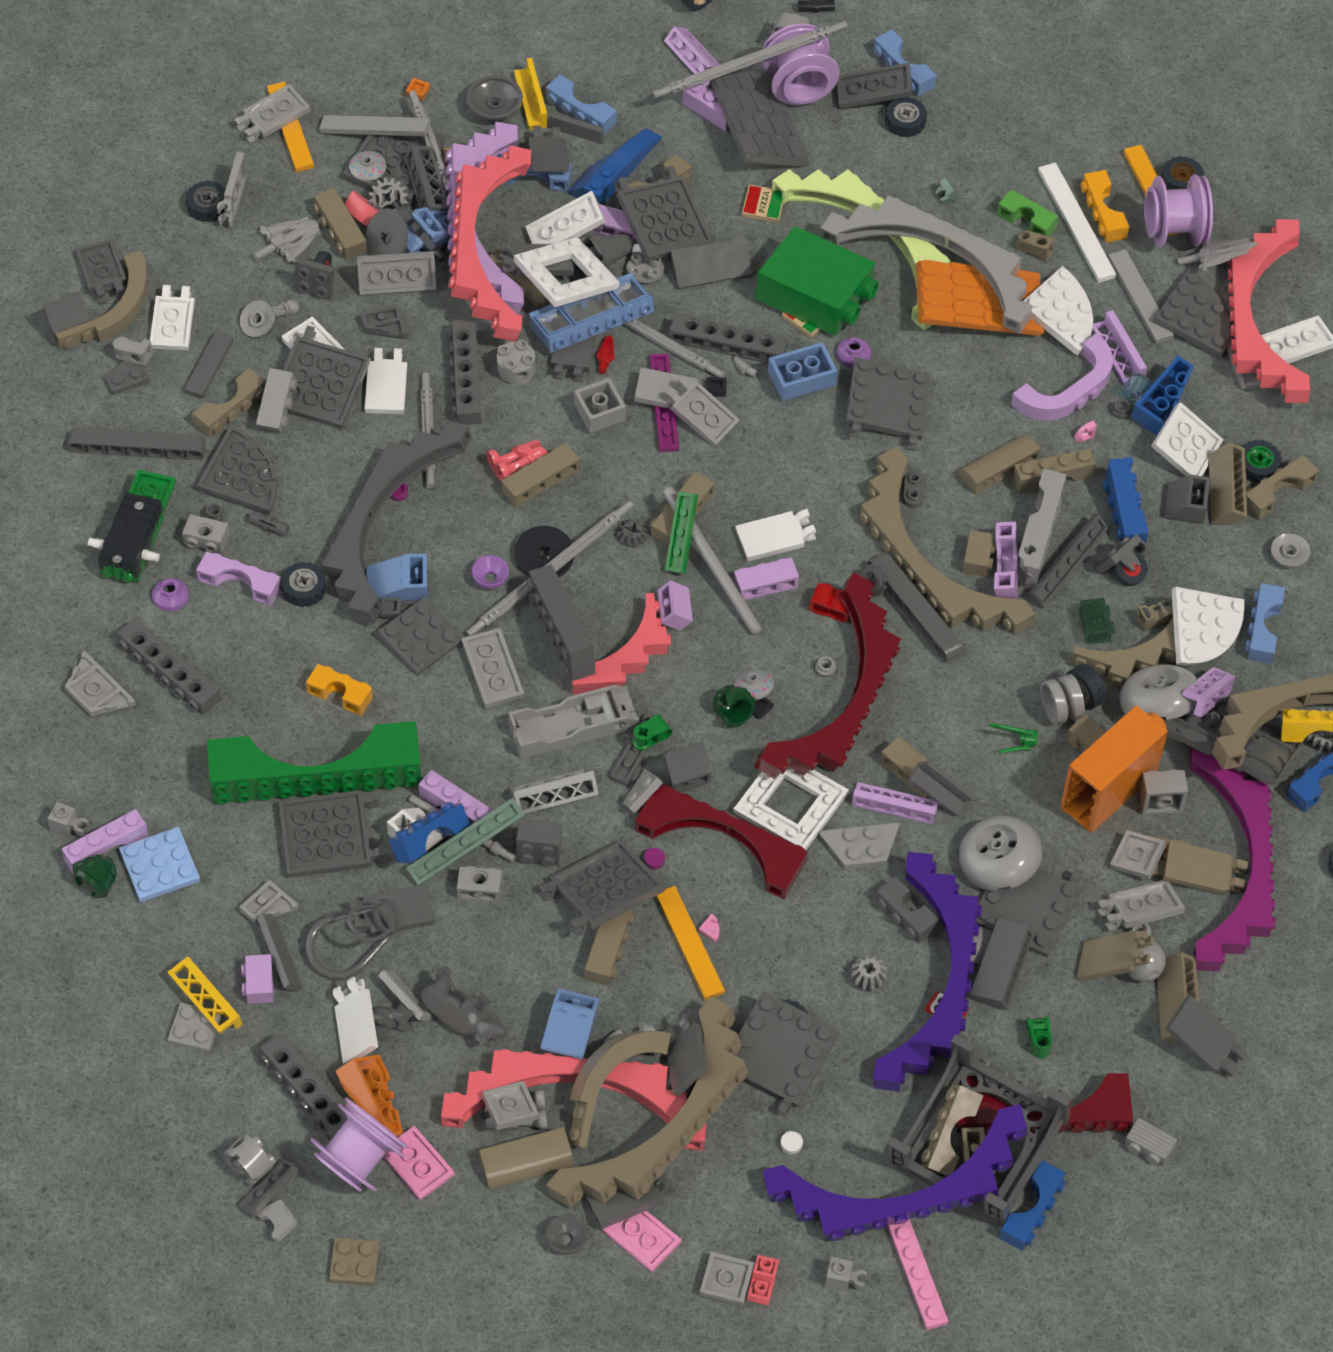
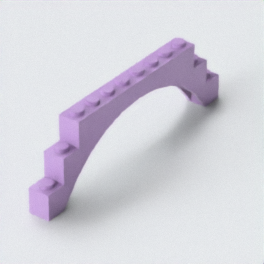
M495 122L493 129L489 130L488 135L474 132L472 139L468 140L467 145L453 143L451 149L447 150L446 161H448L446 176H449L446 190L449 191L447 197V205L449 206L447 220L450 221L447 234L450 235L448 242L450 254L454 246V242L451 240L452 234L455 231V227L452 225L453 219L456 216L454 205L457 201V197H455V190L458 186L456 182L457 172L462 170L464 164L479 168L480 162H484L486 155L497 157V154L507 152L509 145L515 146L518 141L517 125ZM475 231L477 254L489 282L503 301L519 315L524 304L523 288L505 273H502V270L488 256ZM449 255L448 265L450 266L453 258Z

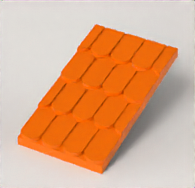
M919 260L916 263L919 323L1016 333L1003 326L1004 313L1000 301L990 283L974 266L955 262L949 264L932 260ZM1019 270L1015 276L1027 282L1026 294L1021 301H1024L1041 286L1040 273ZM1030 319L1020 334L1041 336L1044 333V329L1034 320Z

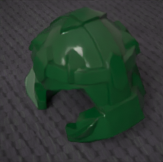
M726 685L716 691L712 699L713 710L723 718L724 722L721 724H725L727 728L739 727L752 717L755 708V697L747 691V688Z
M96 854L73 864L72 877L77 886L83 884L81 880L83 878L94 888L95 892L93 891L91 894L93 898L108 896L117 876L115 864L111 857Z

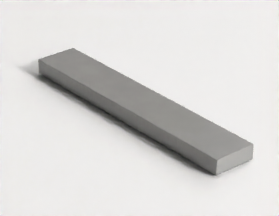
M324 115L319 130L320 133L426 136L431 122L429 118Z
M1127 250L1109 254V262L1154 343L1158 344L1173 339L1174 334L1153 322L1160 309Z

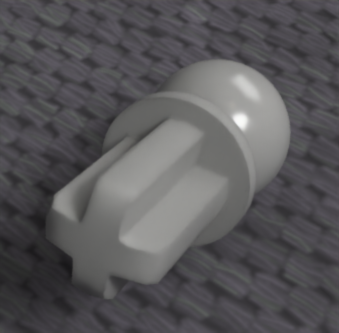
M288 300L285 303L280 302L272 308L275 317H287L288 314H296L299 310V305L295 300Z

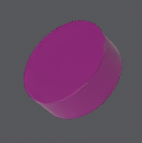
M403 483L390 498L394 501L405 500L409 494L408 486Z
M650 848L645 852L644 864L649 869L657 870L664 865L665 854L661 849Z

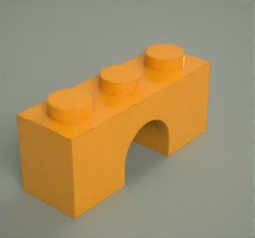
M317 664L306 681L307 693L322 700H326L328 695L335 691L344 693L342 697L343 709L362 716L373 698L372 687L367 683L356 681L347 674H340L329 666Z

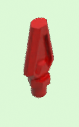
M605 336L596 354L599 360L600 374H605L610 362L615 359L612 336Z

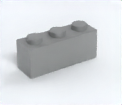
M269 369L256 422L259 429L283 433V429L287 427L288 409L292 408L293 398L291 397L298 383L293 372Z

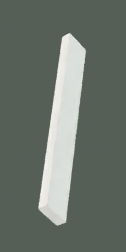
M1052 163L1038 167L1039 175L1097 282L1100 283L1114 279L1116 273L1057 164Z

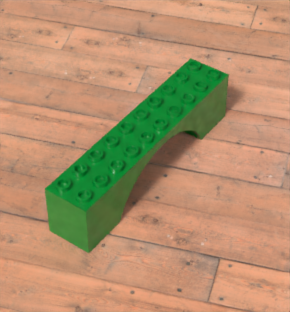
M416 721L374 725L368 738L354 752L335 762L318 766H297L278 761L261 751L249 736L207 739L209 778L213 803L227 804L228 802L235 801L245 803L257 799L266 801L271 798L288 799L292 796L309 797L313 794L329 795L335 792L373 791L380 788L394 789L402 786L412 788L421 782Z

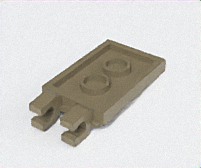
M1170 840L1167 846L1163 881L1222 895L1226 891L1241 893L1242 889L1245 888L1246 880L1237 877L1231 878L1232 873L1244 875L1248 862L1241 859L1234 860L1231 854Z
M1134 930L1084 941L1077 978L1083 982L1133 972L1134 966L1149 964L1151 956L1149 954L1144 955V950L1138 949V947L1144 948L1153 945L1154 937H1147L1148 932L1146 930Z

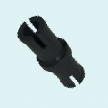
M798 0V12L814 11V13H818V11H835V1Z

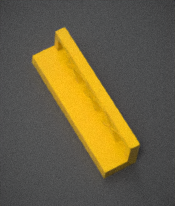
M527 58V68L514 70L516 83L519 85L523 95L522 106L529 130H533L534 126L547 128V111L532 58Z
M186 957L168 971L169 976L219 1034L231 1025L235 1029L243 1025L237 1012L189 957ZM184 968L189 975L188 979H179L175 974ZM191 984H197L201 988V994L191 993ZM210 999L214 1003V1009L204 1008L203 1000ZM216 1014H223L227 1021L219 1026L215 1021Z

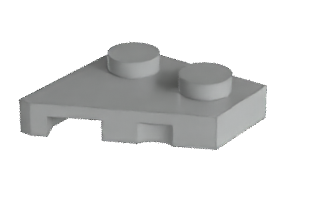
M644 769L626 796L623 804L635 813L663 782L650 771Z
M271 880L266 882L239 906L240 912L254 924L259 923L257 917L262 913L277 917L299 909L298 903Z

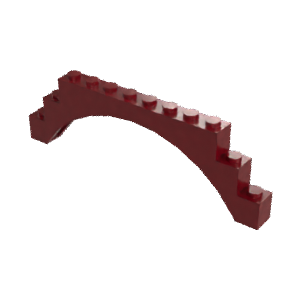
M855 572L846 580L839 594L852 621L858 646L859 664L857 681L851 699L842 714L833 723L818 732L796 740L768 742L753 767L773 779L780 773L784 774L788 767L805 775L809 770L813 771L817 763L832 772L838 766L842 767L847 760L845 754L852 749L855 743L852 739L854 735L857 736L863 727L860 723L862 719L865 720L870 712L868 706L874 703L878 696L875 692L877 688H881L885 681L883 675L889 672L893 665L890 661L892 657H896L900 650L898 645L901 638L883 628L887 622L884 618L888 611L870 601L873 595L871 590L874 583Z

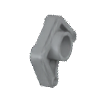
M282 1200L271 1203L257 1215L260 1220L272 1221L274 1224L272 1237L276 1242L281 1241L297 1224L295 1217Z

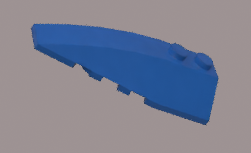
M647 128L590 166L568 190V194L579 198L592 191L597 202L604 205L616 191L614 183L619 182L618 178H627L662 139V136Z

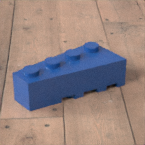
M1177 355L1136 403L1130 417L1157 436L1174 407L1178 404L1194 366Z
M1132 457L1109 460L1102 486L1104 492L1107 491L1108 507H1111L1113 511L1111 514L1112 522L1117 525V539L1122 541L1127 536L1131 538L1137 534L1146 543L1148 528L1144 510L1139 509L1141 508L1140 491L1136 492V473H1131L1133 459Z

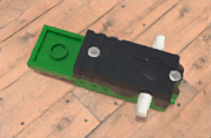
M137 470L129 492H125L107 538L105 540L89 538L88 546L101 550L98 558L100 574H103L106 578L115 577L119 581L123 579L126 583L131 581L139 583L147 561H159L160 554L151 551L163 524L164 512L177 483L176 478Z

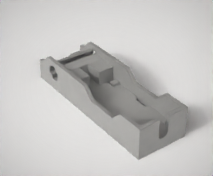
M1043 469L1039 482V494L1035 504L1039 512L1029 516L1018 554L1020 557L1018 562V581L1021 588L1032 590L1039 580L1063 497L1067 474Z
M618 685L567 697L560 704L536 710L528 707L508 713L509 727L521 759L632 730L639 725V717H637L627 686L621 687Z

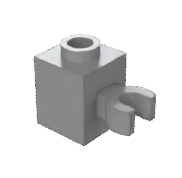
M56 802L47 818L50 831L68 838L73 830L77 835L83 836L84 830L79 827L89 826L87 819L77 817L75 808Z
M831 1257L825 1288L847 1292L850 1283L857 1289H864L865 1283L859 1282L857 1279L860 1277L866 1279L867 1272L864 1270L852 1272V1261Z

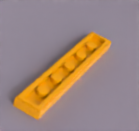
M281 82L268 85L269 95L286 86V83ZM296 119L282 127L281 131L295 171L300 172L313 169L314 163L299 120Z
M1142 145L1125 148L1123 153L1144 195H1146L1147 188L1152 186L1157 174ZM1170 233V234H1168L1167 236L1174 235V234H1178V233Z
M676 886L665 889L664 892L656 896L657 901L704 1000H708L711 996L717 997L725 994V989Z

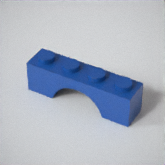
M1333 750L1330 755H1324L1320 758L1316 766L1307 768L1302 777L1293 779L1288 785L1287 797L1303 812H1306L1319 801L1322 793L1319 781L1325 776L1333 775Z
M447 802L441 805L440 810L426 814L425 819L412 822L410 828L397 831L395 833L396 836L389 839L397 862L409 863L426 854L427 838L434 829L438 830L443 836L457 835L471 825L462 803L453 804V802Z
M1042 1160L1030 1183V1187L1037 1196L1038 1203L1027 1212H1011L1001 1229L999 1239L1021 1251L1024 1250L1026 1245L1030 1246L1036 1236L1034 1234L1036 1227L1041 1228L1046 1219L1044 1216L1046 1210L1051 1211L1056 1202L1054 1198L1056 1193L1061 1194L1066 1185V1181H1064L1066 1172Z

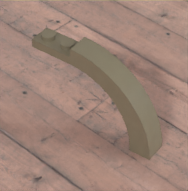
M141 250L123 256L124 266L129 279L127 289L117 305L99 318L56 333L60 350L72 348L82 342H89L96 337L100 343L108 340L124 330L138 316L148 293L147 268Z
M661 1031L629 1032L611 1039L592 1054L579 1072L569 1099L577 1102L573 1110L572 1128L568 1134L570 1146L587 1147L596 1099L603 1082L610 1072L627 1058L640 1053L649 1052L667 1055L671 1033Z

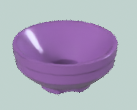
M856 337L846 338L841 341L836 352L838 361L848 368L853 367L855 357L870 360L872 354L869 344L865 340ZM851 344H858L860 348L852 350L849 346Z
M494 555L479 558L472 567L474 581L480 587L486 589H495L502 586L509 575L507 563L502 558ZM494 574L497 578L489 582L485 580V576Z
M176 578L163 579L156 583L152 590L153 603L163 611L179 610L185 606L189 599L187 586L183 581ZM167 585H172L175 587V590L168 593L164 591V588Z

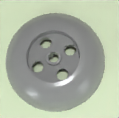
M1155 665L1141 669L1131 675L1123 684L1120 692L1121 709L1127 714L1137 705L1147 714L1154 712L1160 717H1166V720L1183 716L1196 707L1197 701L1182 696V694L1189 685L1196 683L1197 678L1187 669L1175 665Z
M1005 815L990 817L974 825L964 836L959 849V863L964 876L973 885L990 891H999L998 888L1009 886L1014 888L1026 882L1037 871L1043 856L1042 843L1034 828L1019 818Z

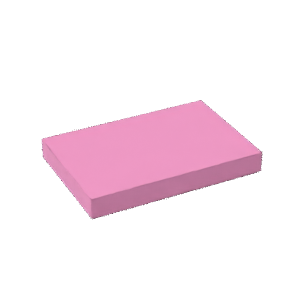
M415 1126L399 1136L409 1146L408 1149L404 1147L401 1149V1152L405 1155L404 1157L389 1151L383 1156L385 1161L419 1200H422L455 1176L452 1168Z
M648 1211L602 1229L604 1234L651 1273L682 1242L681 1238Z

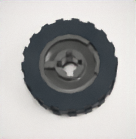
M201 181L188 189L189 191L186 193L187 210L195 220L212 222L218 220V217L225 213V208L221 210L220 214L217 212V204L224 200L226 190L221 184Z

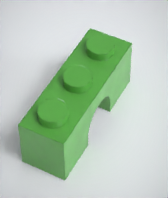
M1010 190L998 204L997 215L1012 224L1018 218L1030 219L1029 231L1049 237L1057 228L1058 215L1013 190Z

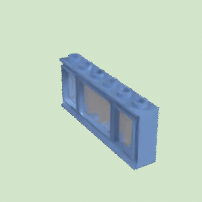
M631 272L616 278L620 282L618 289L558 307H554L551 304L529 313L530 325L534 333L552 353L654 312L653 297L647 293Z

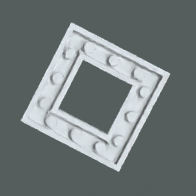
M578 237L516 254L513 258V262L554 307L619 288L620 282ZM572 259L587 275V278L561 285L545 266Z
M788 767L784 774L780 773L775 779L761 772L734 807L733 813L751 824L765 829L768 833L780 836L787 842L800 845L807 850L819 834V831L822 830L846 798L849 789L815 770H809L805 775H802ZM784 779L818 797L798 824L765 806Z

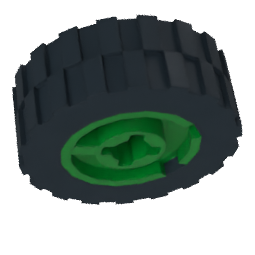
M1254 440L1242 446L1245 448L1246 479L1250 482L1260 483L1264 478L1268 479L1280 468L1282 461L1281 453L1272 443L1265 440Z

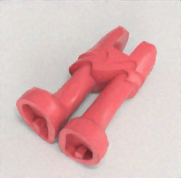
M537 439L517 445L511 449V452L501 456L494 449L486 452V457L490 468L496 473L497 478L502 481L507 476L520 470L523 466L533 463L540 456H545L547 451L544 447H541V443Z

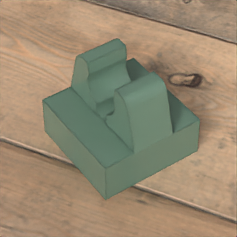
M946 177L940 181L941 185L936 190L938 196L945 194L940 199L944 204L951 201L957 202L961 199L953 184Z

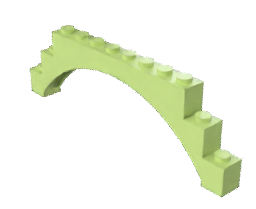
M789 169L772 180V189L774 191H782L784 203L787 201L816 202L854 213L860 203L870 206L877 211L884 202L883 198L878 197L869 186H866L857 175L849 170L830 180L828 175L818 169L801 180L799 175L794 174ZM888 235L906 257L915 278L916 289V263L919 260H932L950 264L949 258L929 241ZM917 301V304L912 309L911 319L923 330H926L932 324L919 323Z

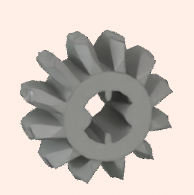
M865 955L864 960L858 957L856 964H853L851 968V978L855 980V986L862 985L863 991L866 987H869L871 991L875 987L880 989L882 982H885L887 979V968L883 966V960L876 961L875 955L872 959Z

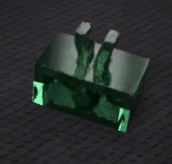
M1105 599L1080 600L1078 612L1086 644L1110 642L1112 634L1115 633L1114 623L1110 622V607L1106 605Z

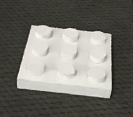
M1180 402L1174 407L1151 447L1185 476H1202L1209 465V454L1217 450L1224 439Z

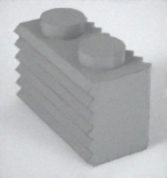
M1138 1118L1127 1135L1124 1145L1131 1153L1140 1154L1151 1164L1163 1167L1174 1150L1178 1139Z

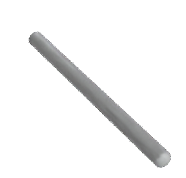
M668 487L662 494L673 511H675L677 493L673 487ZM694 522L692 541L751 634H759L762 630L761 625Z

